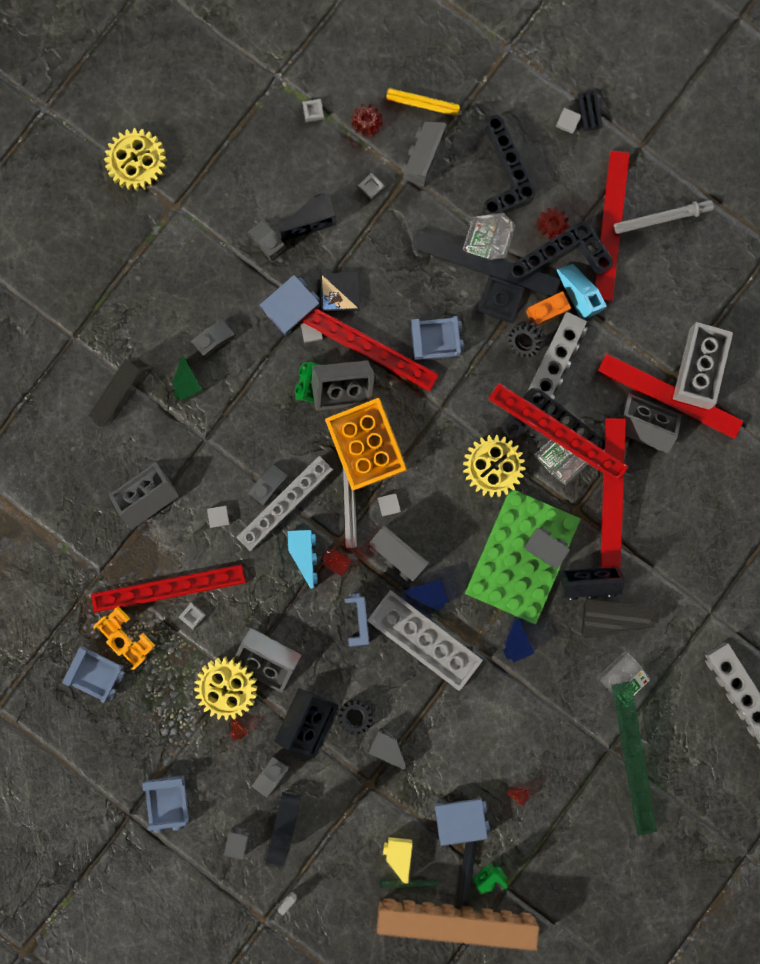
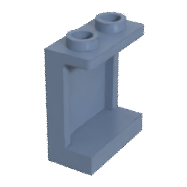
M295 275L260 304L261 309L285 336L289 335L292 332L291 329L315 308L318 309L320 307L318 302L320 298L313 291L310 293L305 288L307 287L305 281L301 277L297 279Z
M457 316L448 319L411 320L414 360L459 357L461 351H464L463 339H459V332H462V323L458 321Z
M360 593L349 594V598L345 599V603H357L360 636L349 637V646L369 645L365 597H361Z
M80 647L62 683L67 686L72 685L100 699L102 703H106L108 700L111 701L116 693L114 688L117 682L120 683L125 675L123 672L125 667L85 647Z
M184 776L145 780L142 783L143 791L146 792L149 819L148 830L159 833L164 832L165 828L173 827V830L184 829V826H187L189 823Z
M481 797L442 804V802L434 803L441 846L487 839V833H490L489 822L484 819V814L487 813L486 802H482Z

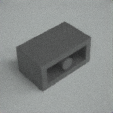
M536 528L523 548L552 568L558 569L570 551L566 547L568 544L559 538L555 540L550 537L551 533L545 528Z

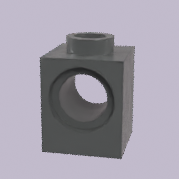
M240 827L230 829L224 856L243 860L250 834L246 832V829Z

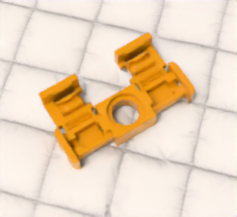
M118 606L109 616L102 617L93 626V629L98 628L109 639L106 643L118 656L123 654L133 665L131 669L134 670L146 660L145 655L155 645L144 633L139 636L141 639L137 643L132 642L121 630V624L123 622L127 623L130 618ZM121 637L124 640L123 648L116 646V638Z

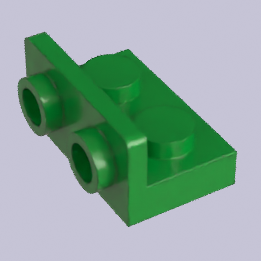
M307 362L303 363L300 367V379L295 388V400L314 403L311 383L313 366H319V364Z
M492 863L488 864L473 877L478 890L482 894L486 891L490 892L496 886L495 883L497 881L504 889L508 888L505 882L508 880L505 873L498 865L494 867Z

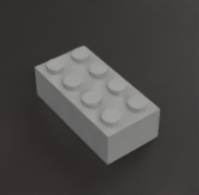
M698 322L690 328L673 395L674 400L709 410L716 405L733 332Z

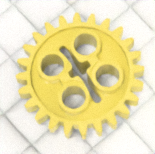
M134 128L131 134L126 129V135L124 136L119 132L120 138L113 137L115 143H108L111 150H105V153L109 156L104 158L105 162L109 163L105 167L107 170H111L108 174L110 177H114L115 183L120 181L119 185L121 187H124L126 184L128 190L132 186H134L136 191H138L139 186H142L145 190V184L147 183L152 187L151 181L155 180L158 182L157 175L163 176L160 169H166L165 164L162 163L167 161L166 157L162 156L166 154L165 150L161 149L163 147L162 143H157L158 138L156 136L152 138L151 132L145 135L143 129L140 130V133H137ZM137 144H143V147L140 150H135V146ZM123 153H126V158L120 160L119 156ZM149 159L153 160V163L151 165H144L145 161ZM132 169H136V170H137V172H136L135 175H132V176H129V175H128V173H129L130 170H132Z
M488 435L486 442L483 438H480L481 444L479 445L477 442H474L475 449L468 448L471 455L465 454L464 456L469 460L463 462V465L468 466L467 469L463 470V473H469L466 480H472L470 487L477 486L475 492L482 489L483 496L489 492L490 497H493L494 492H496L497 496L500 497L501 491L507 495V488L515 490L513 483L519 485L520 482L517 478L524 477V475L519 473L525 470V467L520 466L525 460L519 459L523 453L516 452L519 446L511 447L512 440L505 443L506 437L499 441L498 435L495 436L494 440ZM492 448H497L500 451L498 458L491 456L490 450ZM504 455H507V458L497 466L498 470L493 469L485 477H481V474L490 468V462L494 464ZM476 461H484L486 464L485 469H477L475 466ZM504 463L512 465L513 469L511 472L503 470L502 466ZM495 475L498 478L497 484H490L488 476Z
M224 657L222 662L217 658L215 664L210 661L208 666L202 668L203 672L198 673L201 679H196L195 683L200 686L195 687L194 691L200 693L197 694L196 699H202L199 706L205 704L204 712L210 709L211 717L217 713L218 719L222 715H224L225 720H228L230 715L233 719H236L237 713L243 716L244 710L248 712L250 709L249 705L254 704L253 698H256L257 694L253 691H256L258 686L253 684L257 679L251 678V675L254 673L253 671H246L248 665L241 667V660L236 664L235 658H232L230 662H228L227 657ZM215 673L221 674L223 680H217L215 678ZM233 679H240L242 685H236ZM224 685L227 686V689L229 690L228 692L225 691ZM211 692H216L219 698H213ZM229 697H235L238 703H232Z

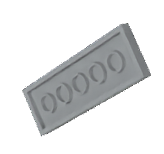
M391 590L367 620L458 691L462 689L483 661Z

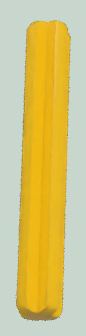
M391 88L387 92L388 100L454 116L459 114L460 106L457 104Z

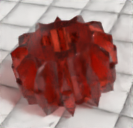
M362 104L361 110L358 108L354 109L355 114L351 115L353 120L351 126L356 127V134L362 131L363 137H365L366 133L371 137L373 136L372 131L379 132L378 127L382 126V114L378 113L377 107L372 110L371 104L368 105V108H365L364 104Z
M556 207L554 212H552L551 208H547V213L541 212L542 218L537 220V223L541 225L537 229L544 230L541 234L542 237L548 234V240H551L553 235L555 238L569 228V225L566 223L569 221V217H563L565 211L559 214L558 207ZM551 221H555V227L551 226Z

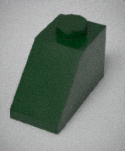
M183 356L180 358L172 383L175 388L172 392L177 400L181 399L185 403L204 393L187 359Z

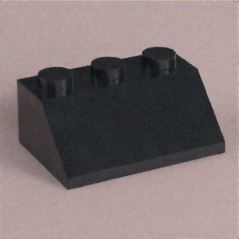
M619 566L561 570L563 598L568 600H576L578 597H586L588 599H595L598 596L616 597L623 593L625 579Z
M298 688L274 742L288 751L315 758L339 705L312 692Z

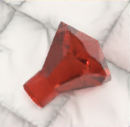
M237 718L230 720L232 740L242 739L248 734L249 731L239 724Z
M509 788L507 795L513 797L518 805L523 807L529 800L528 789L514 790Z

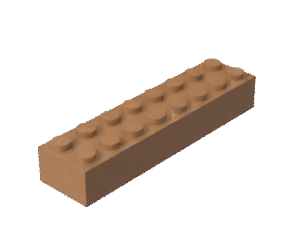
M384 898V901L379 900L377 934L537 950L539 926L535 917L530 913L521 912L520 915H516L507 910H501L500 913H497L488 908H482L481 911H478L468 906L462 907L460 911L449 904H443L442 907L434 906L430 902H423V905L415 904L411 900H404L403 903L395 902V899Z

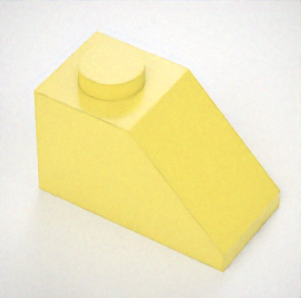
M389 837L388 843L384 842L383 854L387 855V862L403 883H408L412 840Z

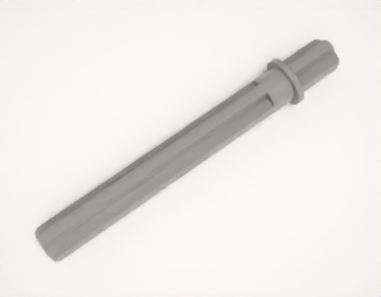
M711 200L701 203L695 201L685 207L614 224V231L618 234L687 216L697 217L700 213L713 210V202Z
M343 468L346 548H356L355 490L352 491Z

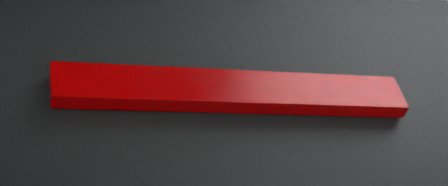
M611 151L609 156L600 241L611 255L613 264L608 273L604 275L595 274L594 283L603 300L608 302L613 300L620 233H615L614 224L622 222L630 154L618 151ZM598 262L601 267H607L606 262Z
M317 308L300 321L429 392L439 375Z
M608 354L604 356L597 371L733 439L736 438L743 424L742 420L714 406L709 410L674 400L675 387Z
M499 382L488 400L616 482L620 481L629 467Z
M605 418L604 451L624 463L626 419ZM603 473L600 567L619 566L621 568L624 475L619 482H616Z
M243 564L93 593L91 594L94 613L112 610L118 606L122 608L245 584L246 580Z

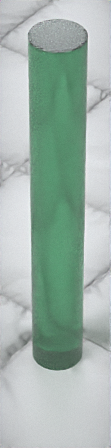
M379 880V888H438V880H408V883H403L402 880Z

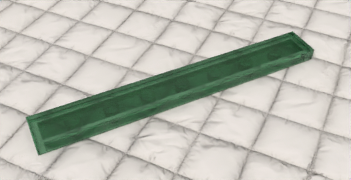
M632 682L611 684L636 833L638 836L655 833L657 828Z

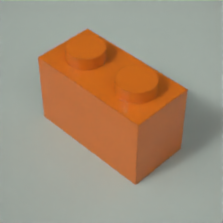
M562 291L528 307L526 313L531 323L536 322L535 326L538 327L569 312L571 307Z

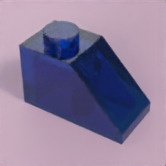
M442 580L404 590L406 595L428 607H433L434 610L445 607L444 603L448 602Z
M518 617L512 620L504 641L505 649H503L506 659H510L513 663L534 654Z

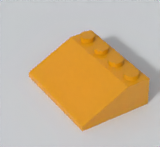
M379 398L325 419L352 491L408 471Z

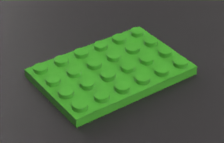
M509 489L464 594L536 625L560 566L558 569L552 568L525 550L523 546L536 528L541 529L543 527L551 533L550 537L555 540L558 538L568 544L566 547L569 548L580 518L521 492Z

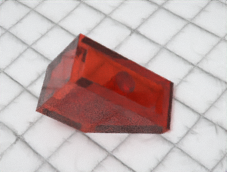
M335 548L332 550L328 549L322 557L325 560L323 564L341 577L352 563L350 558Z

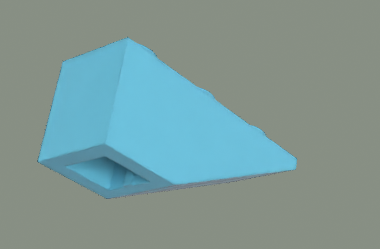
M574 264L557 269L562 283L581 319L584 320L595 316L607 307L599 290Z
M311 530L288 531V551L309 587L314 588V584H318L317 573H314L313 565H317L316 553H313L312 546H316V535L312 534Z

